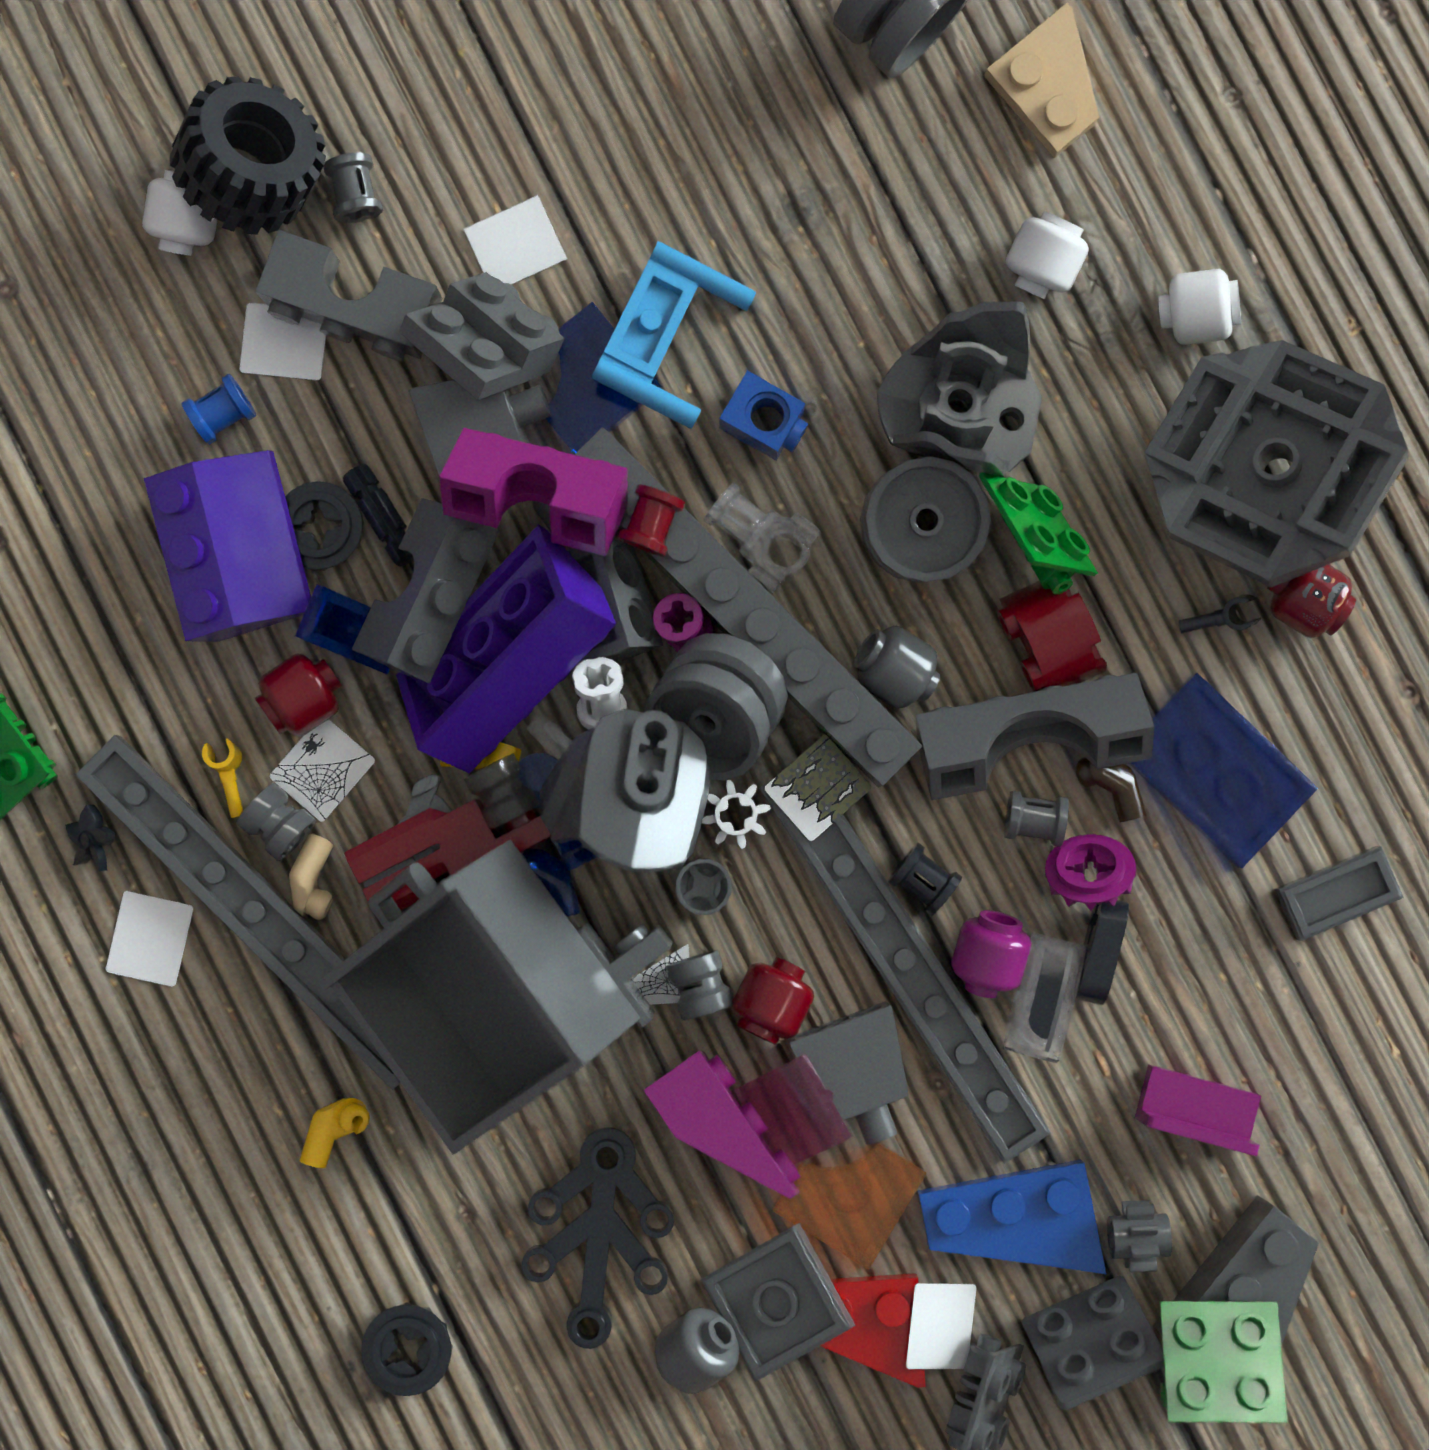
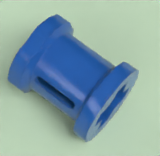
M231 374L222 377V385L198 400L193 401L188 398L182 402V407L194 428L209 445L217 441L216 434L242 418L251 420L257 416L249 399Z

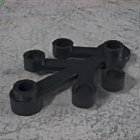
M612 1127L600 1128L589 1134L580 1150L581 1163L551 1188H544L535 1192L528 1204L529 1216L536 1224L542 1226L551 1225L559 1219L563 1210V1204L593 1183L591 1206L545 1244L529 1248L521 1264L523 1274L527 1279L538 1283L544 1282L553 1275L556 1264L587 1239L581 1300L572 1307L566 1324L567 1333L571 1341L585 1349L601 1346L608 1339L612 1328V1314L603 1303L610 1242L634 1271V1282L639 1291L647 1295L658 1294L665 1288L668 1281V1269L665 1263L649 1254L615 1211L616 1185L641 1213V1228L645 1234L652 1238H662L671 1232L674 1225V1212L667 1203L657 1200L634 1171L636 1149L631 1138L625 1132ZM603 1147H611L618 1153V1162L610 1167L603 1166L597 1159V1152ZM542 1197L552 1199L556 1205L555 1213L551 1216L540 1215L535 1208L536 1201ZM653 1210H661L666 1213L668 1223L661 1229L652 1228L647 1222V1215ZM535 1254H542L549 1260L550 1267L545 1272H535L529 1265V1258ZM652 1266L659 1269L662 1274L660 1282L655 1285L644 1283L640 1275L644 1268ZM585 1317L594 1318L598 1322L600 1329L594 1335H585L578 1327L579 1321Z

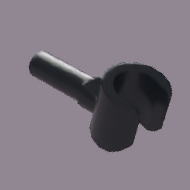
M1243 594L1229 600L1223 609L1178 620L1181 634L1213 626L1228 625L1234 630H1245L1254 626L1261 618L1243 621L1238 617L1236 608L1239 603L1249 602L1257 598L1250 594Z

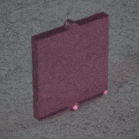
M806 1053L734 1090L742 1106L750 1101L768 1126L769 1130L761 1134L772 1152L776 1153L782 1148L793 1164L808 1159L852 1137L832 1101L834 1097L833 1092L825 1089Z

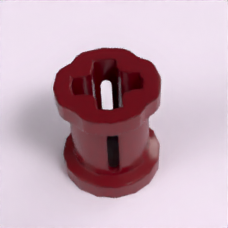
M638 484L635 490V494L639 497L627 529L620 530L617 539L641 551L665 557L668 550L664 544L676 512L683 511L685 502L665 491Z

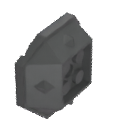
M1284 340L1251 346L1227 355L1225 352L1201 357L1144 452L1171 539L1269 587L1276 586L1351 556L1409 458L1408 448L1385 384ZM1275 459H1287L1292 462L1291 467L1282 474L1271 475L1264 472L1266 465Z

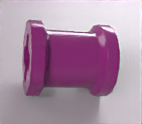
M674 593L667 595L660 600L654 610V628L676 652L692 638L705 633L714 634L712 620L703 613L699 603L688 594ZM691 617L693 621L685 623V618ZM683 626V632L678 633L675 628Z

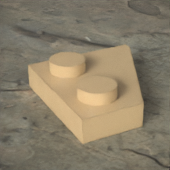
M1068 3L1059 8L986 69L984 77L1054 158L1092 128L1099 119L1073 9Z

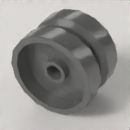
M842 0L834 15L833 25L854 44L865 43L873 39L869 59L889 78H895L905 72L926 53L951 25L968 0Z
M932 456L906 460L879 477L865 496L860 516L863 544L875 564L895 578L915 583L951 578L969 567L984 548L991 523L987 496L975 476L953 461ZM921 510H923V514L932 511L935 516V523L928 526V531L921 530L916 524V516Z
M705 633L688 640L676 653L667 667L664 676L658 681L646 699L644 712L650 710L660 711L675 721L685 722L704 742L707 764L710 768V779L728 780L744 775L756 763L767 744L768 737L776 729L785 713L788 692L784 677L772 659L752 643L729 634ZM647 732L649 739L656 747L658 742H660L659 737L652 732Z

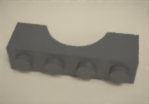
M1137 673L1121 676L1107 675L1095 681L1063 687L1049 686L1037 692L1011 697L996 696L985 702L958 707H939L927 713L916 714L917 741L922 745L919 753L931 800L987 790L990 774L999 760L1010 751L1031 743L1048 742L1068 746L1084 755L1096 769L1152 759L1155 726Z

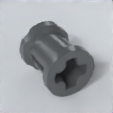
M359 152L346 153L325 161L324 173L332 179L337 206L333 209L334 219L340 223L362 222L375 218L383 212L381 201L374 196L369 170L374 166L371 155Z
M1011 791L1007 804L1004 838L1015 839L1019 835L1047 839L1051 841L1052 846L1061 847L1064 842L1068 821V797L1059 796L1056 801L1022 797L1021 792Z

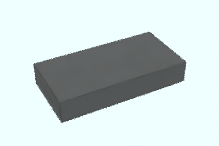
M1382 846L1372 847L1275 888L1295 938L1299 941H1303L1404 898Z

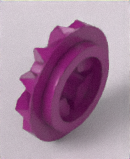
M1085 834L1066 839L1061 847L1056 846L1050 852L1045 863V878H1047L1051 895L1063 896L1068 907L1077 902L1085 903L1090 911L1093 910L1097 903L1106 902L1114 907L1121 894H1131L1133 880L1136 877V863L1130 850L1119 841L1103 835ZM1088 862H1093V868L1097 872L1096 880H1093V882L1085 880L1084 874L1085 869L1088 868Z

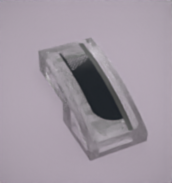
M1032 932L1029 936L1032 941V947L1021 983L1012 998L1002 1049L1057 1063L1060 1060L1070 1024L1087 946Z

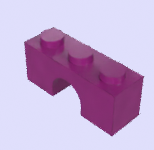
M465 427L439 476L443 515L498 528L504 513L511 506L524 501L541 502L550 506L552 543L607 556L628 506V468L613 465L607 461L593 460L557 451L551 447H541L505 438L495 433H485Z

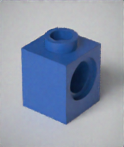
M747 370L719 418V429L777 461L784 448L793 452L805 433L809 423L802 420L801 417L804 414L806 403ZM761 407H772L780 413L783 422L775 430L762 431L752 423V414Z

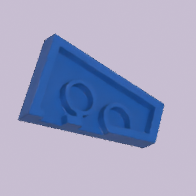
M1081 1159L917 1190L929 1250L1106 1274L1085 1163Z

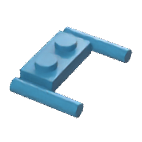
M658 241L591 379L692 429L701 409L651 384L697 287L744 311L748 310L756 291Z

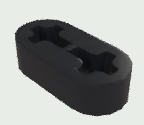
M1117 900L1114 907L1106 902L1097 903L1093 908L1075 976L1074 999L1101 1006L1107 1000L1129 915L1128 902Z

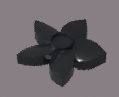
M94 804L85 806L80 814L79 822L69 823L65 826L69 838L78 844L73 866L86 864L92 860L95 868L101 872L107 871V859L102 846H108L114 842L115 832L107 827H103L102 814Z

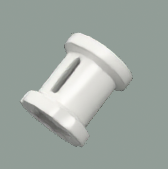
M598 657L584 660L576 666L572 678L575 692L580 696L577 703V717L584 727L590 730L602 717L625 708L627 709V702L620 693L623 687V676L619 664L612 659Z

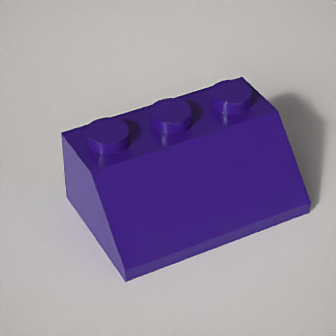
M265 450L194 461L144 478L185 641L220 642L315 612L273 451Z

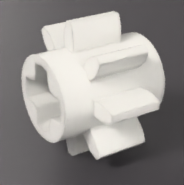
M727 780L726 790L728 795L720 799L714 794H708V801L716 806L715 815L704 817L702 823L712 824L717 822L721 829L716 836L715 842L717 844L723 842L727 834L736 835L737 843L743 849L746 846L744 834L751 829L757 834L765 835V829L756 823L757 814L765 813L771 808L770 805L766 804L755 805L751 799L756 792L757 786L755 784L751 785L745 794L735 792L732 780ZM732 798H738L740 806H750L752 810V817L744 819V829L734 831L731 822L722 823L720 820V812L728 809V800Z

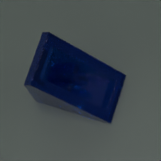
M316 584L295 637L384 674H388L390 668L352 650L371 607Z

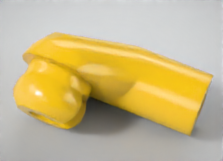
M342 1098L318 1109L312 1116L299 1161L311 1167L326 1168L335 1140L354 1132L359 1134L367 1128L370 1114L366 1105L356 1098Z

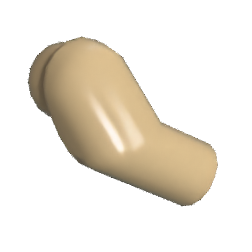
M308 834L289 873L293 908L302 917L308 914L316 920H321L327 916L333 899L330 892L318 889V877L333 844L315 834Z

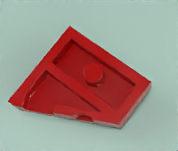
M917 1274L831 1279L855 1326L820 1346L914 1387H926L925 1369H908L906 1367L915 1285L919 1283Z

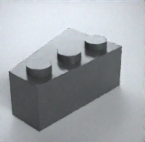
M1257 1195L1173 1301L1277 1302L1282 1346L1319 1242L1278 1208ZM1159 1317L1153 1326L1162 1335L1161 1317Z

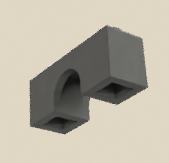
M278 229L255 291L264 303L269 306L267 312L270 315L299 325L301 318L321 324L320 332L339 341L351 343L353 336L373 342L371 349L390 359L403 361L405 354L421 359L423 352L400 334L399 330L405 314L442 302L443 298L435 284L383 266L377 285L370 294L358 300L341 299L335 296L333 291L334 278L340 264L333 250L330 247Z
M421 498L399 546V549L414 557L415 565L411 581L397 599L391 602L374 600L352 650L396 672L430 684L499 530L443 515L442 503Z

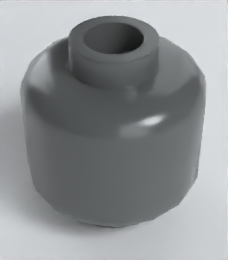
M897 625L888 627L883 631L876 629L871 632L860 646L854 660V666L858 669L859 683L868 692L898 709L910 706L917 699L922 702L926 701L935 691L940 680V673L935 671L937 666L936 650L930 644Z
M698 1307L685 1312L668 1324L656 1339L655 1356L657 1369L668 1384L683 1393L697 1394L709 1389L728 1376L738 1363L739 1346L733 1327L722 1315L712 1309Z

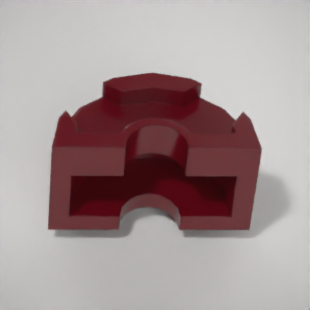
M1037 581L999 599L1003 608L997 611L998 619L1008 639L1012 641L1020 638L1025 647L1028 658L1020 661L1024 676L1034 692L1049 686L1063 687L1079 684L1106 671L1107 662L1100 656L1095 645L1101 642L1099 633L1079 592L1072 595L1070 589L1061 594H1053L1051 589H1044L1040 581Z

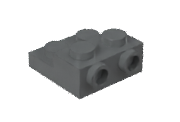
M487 272L451 283L443 302L405 314L399 330L400 334L477 400L550 373L565 339L559 333L558 326L552 318L542 316L537 311L527 307L520 301L517 290L511 284L503 283Z

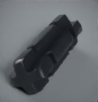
M364 463L349 470L343 476V482L354 498L359 499L357 505L381 542L387 543L384 548L393 563L400 567L413 561L414 557L399 549L407 526L386 492L382 488L378 489L379 481L371 468Z

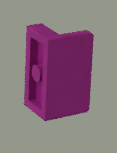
M1148 1064L1135 1119L1150 1128L1257 1156L1260 1145L1250 1140L1261 1095Z

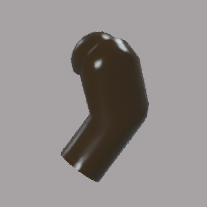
M1086 757L1078 761L1076 776L1079 783L1084 787L1098 785L1111 792L1119 823L1147 816L1137 779L1131 767L1121 764L1096 769Z

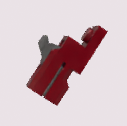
M431 774L414 783L407 814L396 826L344 852L358 884H364L365 888L362 891L369 902L370 897L412 863L421 864L432 879L436 880L447 873L450 876L455 875L508 840H511L518 851L523 853L551 838L550 832L542 821L541 816L537 817L532 808L503 823L507 833L499 836L481 800L474 799L452 810L442 797L436 795L441 783V777ZM407 884L391 896L401 912L412 907L420 900Z

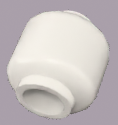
M165 170L164 178L153 179L148 185L142 221L143 229L149 235L160 238V250L192 256L194 245L206 246L214 240L217 219L213 218L209 222L200 215L202 209L198 205L190 206L183 198L186 189L176 187L172 178L174 171Z
M1043 211L1040 219L1035 217L1026 219L1022 223L1006 257L1007 267L1019 275L1015 286L1045 299L1049 289L1058 293L1069 291L1089 250L1088 244L1080 238L1084 229L1046 211Z
M1221 269L1175 275L1170 281L1169 294L1159 296L1161 328H1172L1176 341L1182 345L1227 339L1232 333L1233 325L1241 324L1238 280L1229 281L1228 276Z

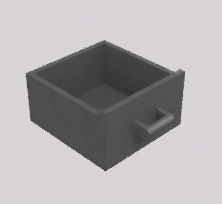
M508 840L439 885L435 883L421 864L412 863L369 899V907L384 929L318 981L324 991L330 987L333 988L453 1155L583 1067L641 1019L511 840ZM407 884L420 900L402 914L391 896Z

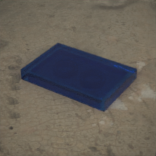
M1198 673L1192 674L1152 716L1155 726L1152 759L1128 763L1237 868H1243L1318 789L1307 776Z

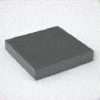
M800 1223L701 1279L718 1313L733 1327L738 1341L739 1352L755 1382L855 1326L853 1319Z

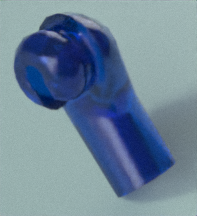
M527 849L521 855L567 917L580 914L579 902L569 866L541 849Z

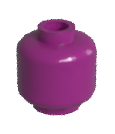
M984 910L979 913V917L969 918L963 923L952 957L951 967L955 974L966 982L965 989L968 992L984 998H996L998 991L1014 990L1020 985L1032 947V941L1028 934L1022 930L1023 923L1020 920L1005 913Z

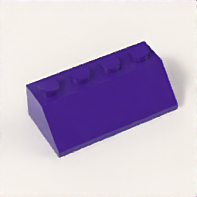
M537 525L469 597L430 684L402 673L396 675L417 750L467 773H470L486 756L490 755L522 719L528 717L534 707L559 682L563 681L595 645L602 642L608 632L616 625L602 587L562 545L551 542V533L544 527Z

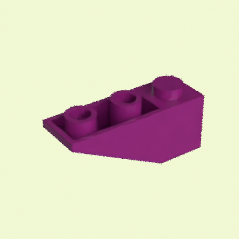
M698 1051L643 1090L675 1138L789 1199L800 1192L793 1183L801 1177L799 1171L782 1148L773 1153L761 1134L769 1130L768 1126L750 1101L743 1106L739 1104L729 1089L730 1086L736 1083V1080L718 1054L709 1060L705 1052Z

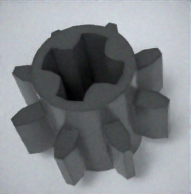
M1149 1200L1122 1201L1123 1215L1109 1216L1107 1222L1108 1245L1111 1258L1124 1259L1125 1268H1129L1130 1273L1157 1271L1156 1257L1171 1256L1172 1233L1169 1217L1166 1213L1154 1214V1204H1150Z

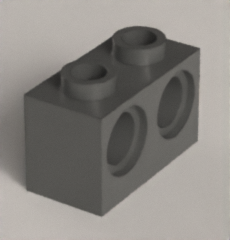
M613 539L607 556L576 548L569 550L570 555L602 587L616 625L608 632L604 640L595 645L585 655L582 662L587 659L605 657L620 663L664 646L661 636L654 628V612L635 548L620 540Z

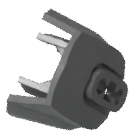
M1019 301L981 302L962 312L949 313L933 330L901 355L885 376L877 392L880 422L891 445L922 457L932 456L953 461L962 468L979 474L984 472L1005 477L1006 472H1011L1030 455L1042 396L1028 370L1030 327L1024 303ZM958 405L963 409L964 413L954 412L949 406ZM1005 416L1014 418L1018 423V430L1009 431L1001 426L1000 419Z
M625 708L602 717L592 729L575 736L542 786L540 792L541 819L550 832L551 840L559 843H566L572 840L580 841L582 848H587L601 859L628 871L655 872L670 868L681 870L684 862L694 853L709 794L710 768L707 764L704 742L685 722L675 721L660 711L650 710L642 713ZM645 732H652L659 737L660 742H658L654 750L647 749L650 740L646 737Z

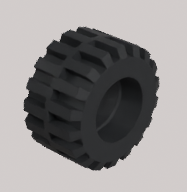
M238 76L227 77L224 84L218 80L208 83L204 91L199 90L194 96L172 144L170 166L175 168L172 178L176 187L186 189L183 195L184 200L190 206L198 205L202 209L200 215L209 222L215 218L223 222L222 228L234 232L236 227H241L244 229L245 234L258 235L262 227L266 232L271 233L278 231L282 223L285 225L290 224L305 204L325 164L326 155L322 153L325 148V141L323 135L315 132L318 123L313 115H305L302 111L304 105L296 97L290 100L283 95L284 89L273 85L272 88L263 86L261 79L250 77L246 83L242 82ZM234 148L243 150L253 155L261 163H257L245 158L244 156L239 154Z

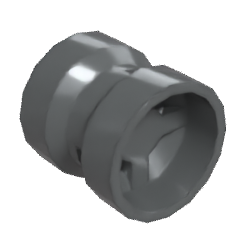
M272 783L245 808L236 824L248 835H259L262 833L261 839L265 842V850L277 861H281L302 842L312 830L317 820L305 809H295L293 806L287 808L288 794L276 783Z
M699 858L689 862L680 871L676 880V894L679 902L688 911L697 915H710L718 912L727 904L731 895L732 882L728 871L719 862L712 859Z
M718 950L692 956L665 966L670 983L677 986L680 999L677 1006L682 1021L701 1017L732 1006L733 996L730 987L723 984L720 971L723 964Z

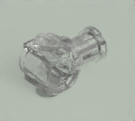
M733 482L712 506L704 521L710 526L717 524L742 544L739 553L752 562L753 565L748 572L768 592L773 594L784 581L794 579L803 572L809 559L810 549L821 535V531L797 512L792 518L783 517L774 509L764 513L740 494L741 486ZM779 540H789L798 547L800 558L794 565L788 567L779 566L770 559L768 553L770 546Z

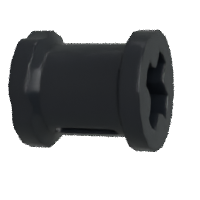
M916 843L893 871L887 882L893 887L900 884L926 905L925 912L933 916L955 891L962 880V876L957 872L949 874L924 854L925 847L920 843ZM915 872L919 873L921 876H923L925 879H927V880H928L930 883H932L934 886H931V885H930L929 883H927L924 879H922L920 876H918Z

